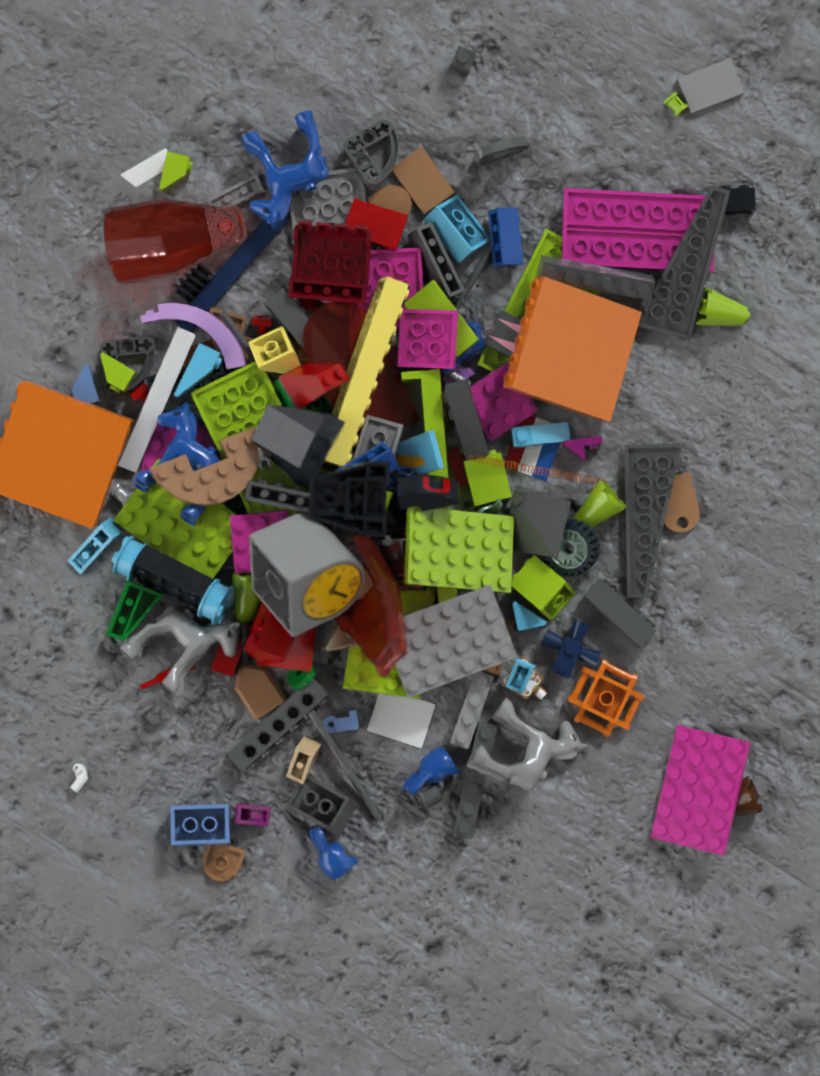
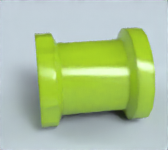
M674 92L663 102L671 108L675 117L688 107L687 104H684L679 99L677 92Z

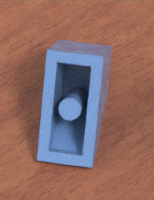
M84 365L71 389L73 394L70 396L93 405L99 404L101 402L89 365Z

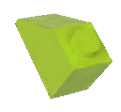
M167 152L159 186L160 192L168 191L185 180L188 173L191 174L193 162H191L190 156Z
M102 352L100 356L106 380L111 384L109 388L117 393H120V391L126 393L137 373Z

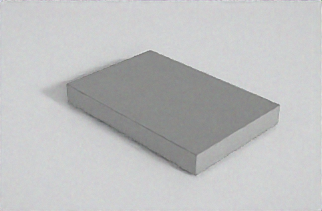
M731 58L677 78L690 115L744 94Z

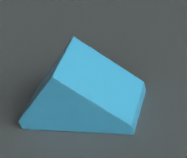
M513 602L512 608L517 631L544 626L547 623L517 602Z
M516 659L505 687L523 694L535 665Z

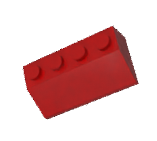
M263 602L259 607L244 651L259 662L286 660L294 637L289 634Z

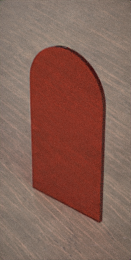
M337 301L324 303L316 309L307 320L303 332L304 350L310 363H340L345 372H347L367 311L357 304ZM388 352L383 357L382 362L384 366L381 373L377 374V386L375 391L370 394L371 404L368 410H365L363 417L366 419V416L370 415L402 424L406 427L420 419ZM341 386L326 395L332 410L334 409ZM359 428L356 434L358 436V441L361 435L362 428ZM358 441L355 447L352 446V452L356 451Z

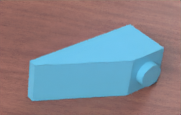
M199 343L174 396L180 398L213 373L214 369H218L222 362L221 354Z
M568 422L511 428L514 449L571 440Z
M110 517L96 528L70 557L68 562L82 574L124 531Z

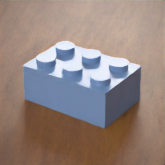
M229 804L170 806L171 845L173 847L231 845Z

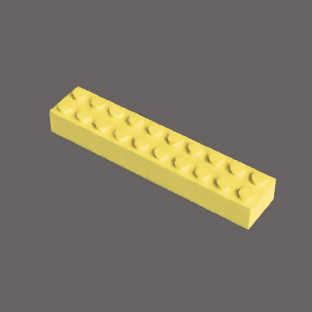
M383 277L378 280L346 372L350 380L342 384L332 412L333 416L345 421V424L338 439L334 441L324 463L335 467H342L351 461L352 454L350 452L352 446L355 447L358 441L356 434L358 429H361L364 424L365 418L363 414L371 404L370 394L376 389L377 374H380L383 369L384 363L382 360L384 355H387L390 345L388 343L390 337H393L397 327L395 323L402 315L403 308L401 306L403 300L406 301L409 295V290H407L408 284L390 277Z

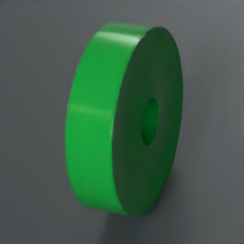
M312 664L311 672L290 669L287 674V683L294 689L306 687L315 676V666Z

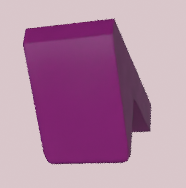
M602 436L563 441V447L585 462L584 447H587V450L598 449V445L603 443Z
M237 804L234 823L269 826L271 807Z

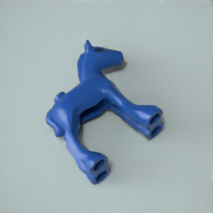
M311 110L300 112L295 116L299 130L306 134L309 140V149L302 163L288 164L278 168L258 132L252 131L241 137L246 151L257 156L262 161L266 181L272 195L270 200H253L250 202V210L266 220L268 224H271L273 229L278 226L279 221H282L287 216L290 208L291 194L304 189L306 192L315 190L317 188L316 185L325 180L329 174L326 167V157L320 156L322 150L319 143L317 126Z
M187 402L177 409L158 415L157 423L160 426L174 428L177 432L157 465L185 454L193 471L222 461L217 456L219 452L215 448L209 446L207 449L195 441L197 421L193 412L189 410ZM149 470L138 472L133 477L134 481L132 482L143 493H148L151 487L157 483ZM192 503L186 505L181 510L180 517L189 525L195 526L206 506Z

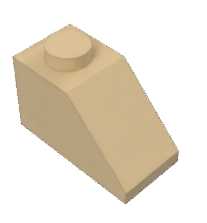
M304 736L295 749L286 777L304 784L318 756L321 743Z

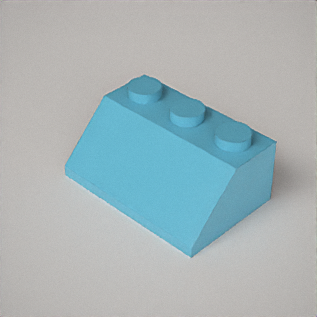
M458 195L436 206L423 219L427 224L432 222L442 244L458 264L468 259L491 241V237Z

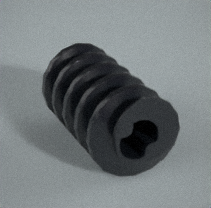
M197 261L194 263L197 269L190 267L191 274L184 273L186 280L180 278L179 282L181 285H173L176 290L175 292L187 304L190 303L188 297L195 298L193 291L200 293L198 286L205 288L204 280L211 281L208 275L214 276L203 264Z

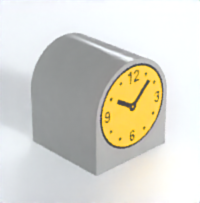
M308 513L293 515L249 535L252 590L292 637L337 617L347 610L361 593L365 582L364 568L322 521L308 517Z

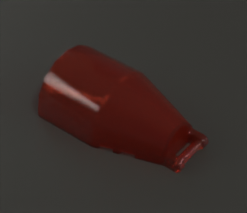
M353 536L352 539L364 560L363 568L367 570L374 586L368 590L362 599H356L347 610L334 619L339 629L351 637L350 641L361 648V652L375 666L378 674L382 678H387L395 664L408 653L400 587L377 543L371 537Z

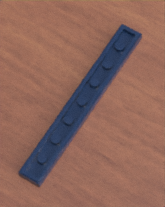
M285 216L282 221L278 222V226L275 229L263 219L210 279L211 281L205 285V288L188 305L209 312L210 307L212 308L286 225L289 219ZM174 320L178 326L189 332L196 327V324L188 321Z

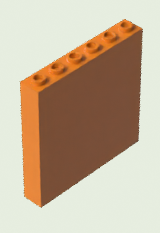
M544 276L535 277L531 283L530 297L525 304V314L520 321L521 328L519 335L515 339V349L509 359L510 366L504 376L503 388L599 421L611 422L642 312Z
M24 380L17 386L16 394L18 395L16 401L11 403L9 411L12 413L10 418L6 419L4 423V436L0 437V495L94 529L97 526L134 419Z

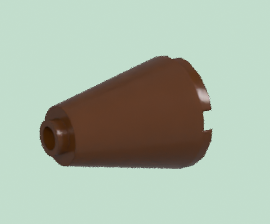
M750 776L742 779L734 816L763 812L762 804L757 802L760 797Z

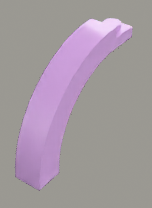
M164 303L157 304L159 312L154 309L145 311V315H140L141 323L143 324L166 320H183L196 324L204 329L218 344L225 360L226 369L234 370L248 365L242 346L227 325L207 311L186 304Z

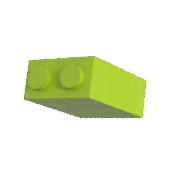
M496 450L488 451L489 455L484 456L487 457L484 459V464H482L483 457L480 464V458H477V463L473 461L476 458L463 462L474 507L495 502L498 499L503 500L512 497L505 467L503 468L504 463L501 452L496 453Z

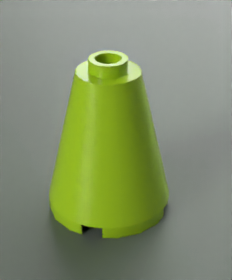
M704 288V295L696 316V320H698L696 322L697 325L743 326L749 321L750 312L746 306L710 288Z
M600 479L573 519L582 520L586 525L589 524L593 528L627 507L622 499L618 501L617 493Z
M233 571L231 578L232 587H234L235 591L233 596L235 598V619L239 620L240 624H250V622H254L262 601L252 590L251 573L235 574Z

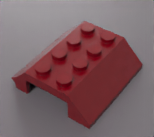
M299 220L298 225H295L293 233L295 242L288 297L365 304L369 283L372 231H368V226L354 225V230H351V225L335 224V228H332L331 223L316 222L314 227L312 226V221Z

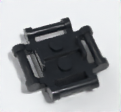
M386 524L385 540L371 541V545L374 547L375 573H373V579H387V593L404 590H426V586L396 583L395 578H404L406 538L393 539V533L406 532V525L392 526L391 524ZM381 546H386L387 572L382 573Z

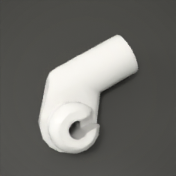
M79 763L73 766L76 780L70 787L77 793L88 780L86 767Z

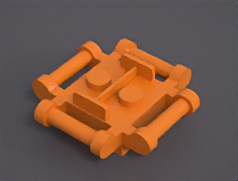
M603 659L597 672L585 666L582 667L581 676L571 696H568L567 701L580 707L574 718L575 722H581L603 733V736L608 738L615 724L629 731L632 718L645 696L632 689L638 675L621 670ZM606 670L629 681L627 686L604 676V671ZM590 675L594 679L582 702L578 700V697ZM631 695L634 699L623 721L618 718ZM587 710L609 721V724L605 726L583 714Z

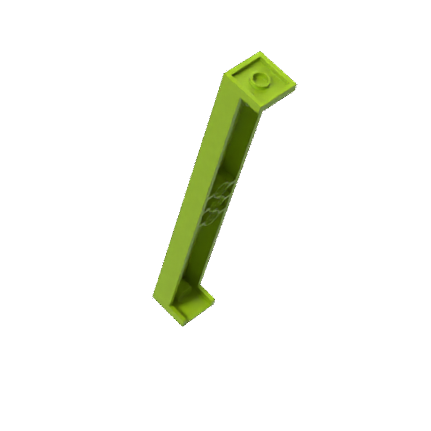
M440 369L401 372L402 384L421 382L425 432L434 430L444 468L428 473V475L448 478ZM447 506V507L438 508V509L451 510V507H450V506ZM437 587L438 604L458 597L457 589Z

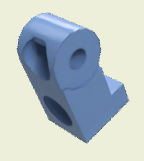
M349 711V717H326L323 725L329 733L360 729L358 711Z

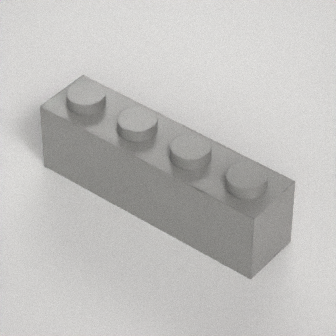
M480 671L474 673L450 743L466 749L469 748L494 676Z

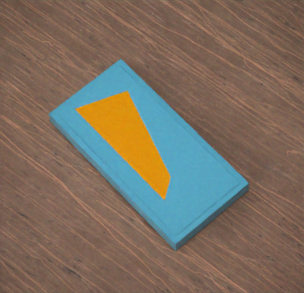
M434 430L399 442L395 456L398 466L413 468L415 470L414 475H425L444 468ZM396 469L390 474V478L395 484H397Z

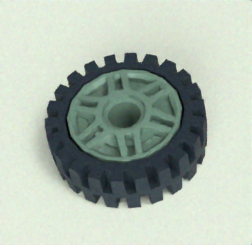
M575 518L567 519L558 558L545 556L543 559L549 563L547 566L553 568L555 573L559 572L561 576L567 575V577L579 576L588 571L596 563L600 553L598 552L600 549V544H598L599 538L595 536V530L592 531L590 529L591 526L589 524L586 525L582 520L578 521ZM568 544L574 547V552L568 549Z

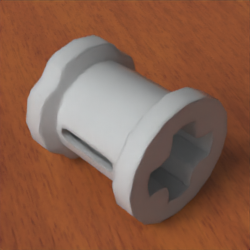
M118 483L111 491L109 497H114L124 506L133 492L129 493Z

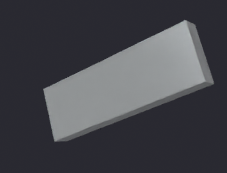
M255 174L210 197L206 201L214 216L217 217L266 192L258 175Z

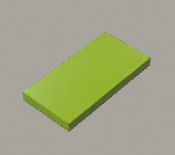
M435 280L429 282L404 303L407 309L458 311ZM458 313L456 359L479 341V338L460 313Z

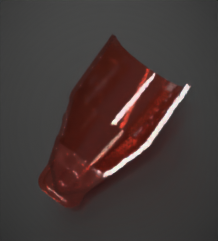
M163 198L108 208L104 213L103 233L108 261L114 277L121 285L179 275L228 246L244 242L247 237L243 212L237 206L217 207Z

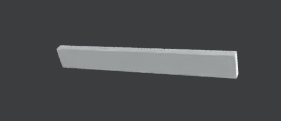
M177 327L121 455L118 466L136 473L157 425L158 415L162 414L193 343L194 333Z

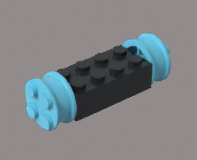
M126 536L124 538L121 549L112 558L114 563L112 571L114 574L120 573L126 576L127 581L130 582L136 578L142 585L146 586L148 584L158 593H165L174 601L187 604L193 611L198 610L197 616L199 618L204 616L212 620L213 625L217 623L222 624L227 609H231L235 602V598H233L235 593L234 587L230 586L228 588L220 584L219 579L213 581V578L150 547L148 543L142 544L136 541L134 536Z

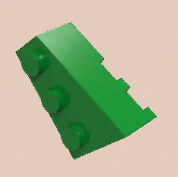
M126 580L105 634L125 641L163 594Z

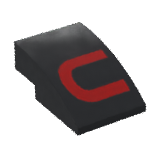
M434 475L398 477L397 497L401 509L420 505L422 512L460 504L459 481Z

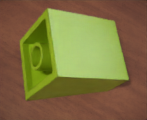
M535 555L527 559L522 569L512 576L511 587L551 622L576 595V592L563 578Z

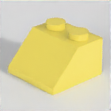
M283 326L248 342L257 366L261 371L284 374L301 366L291 339Z

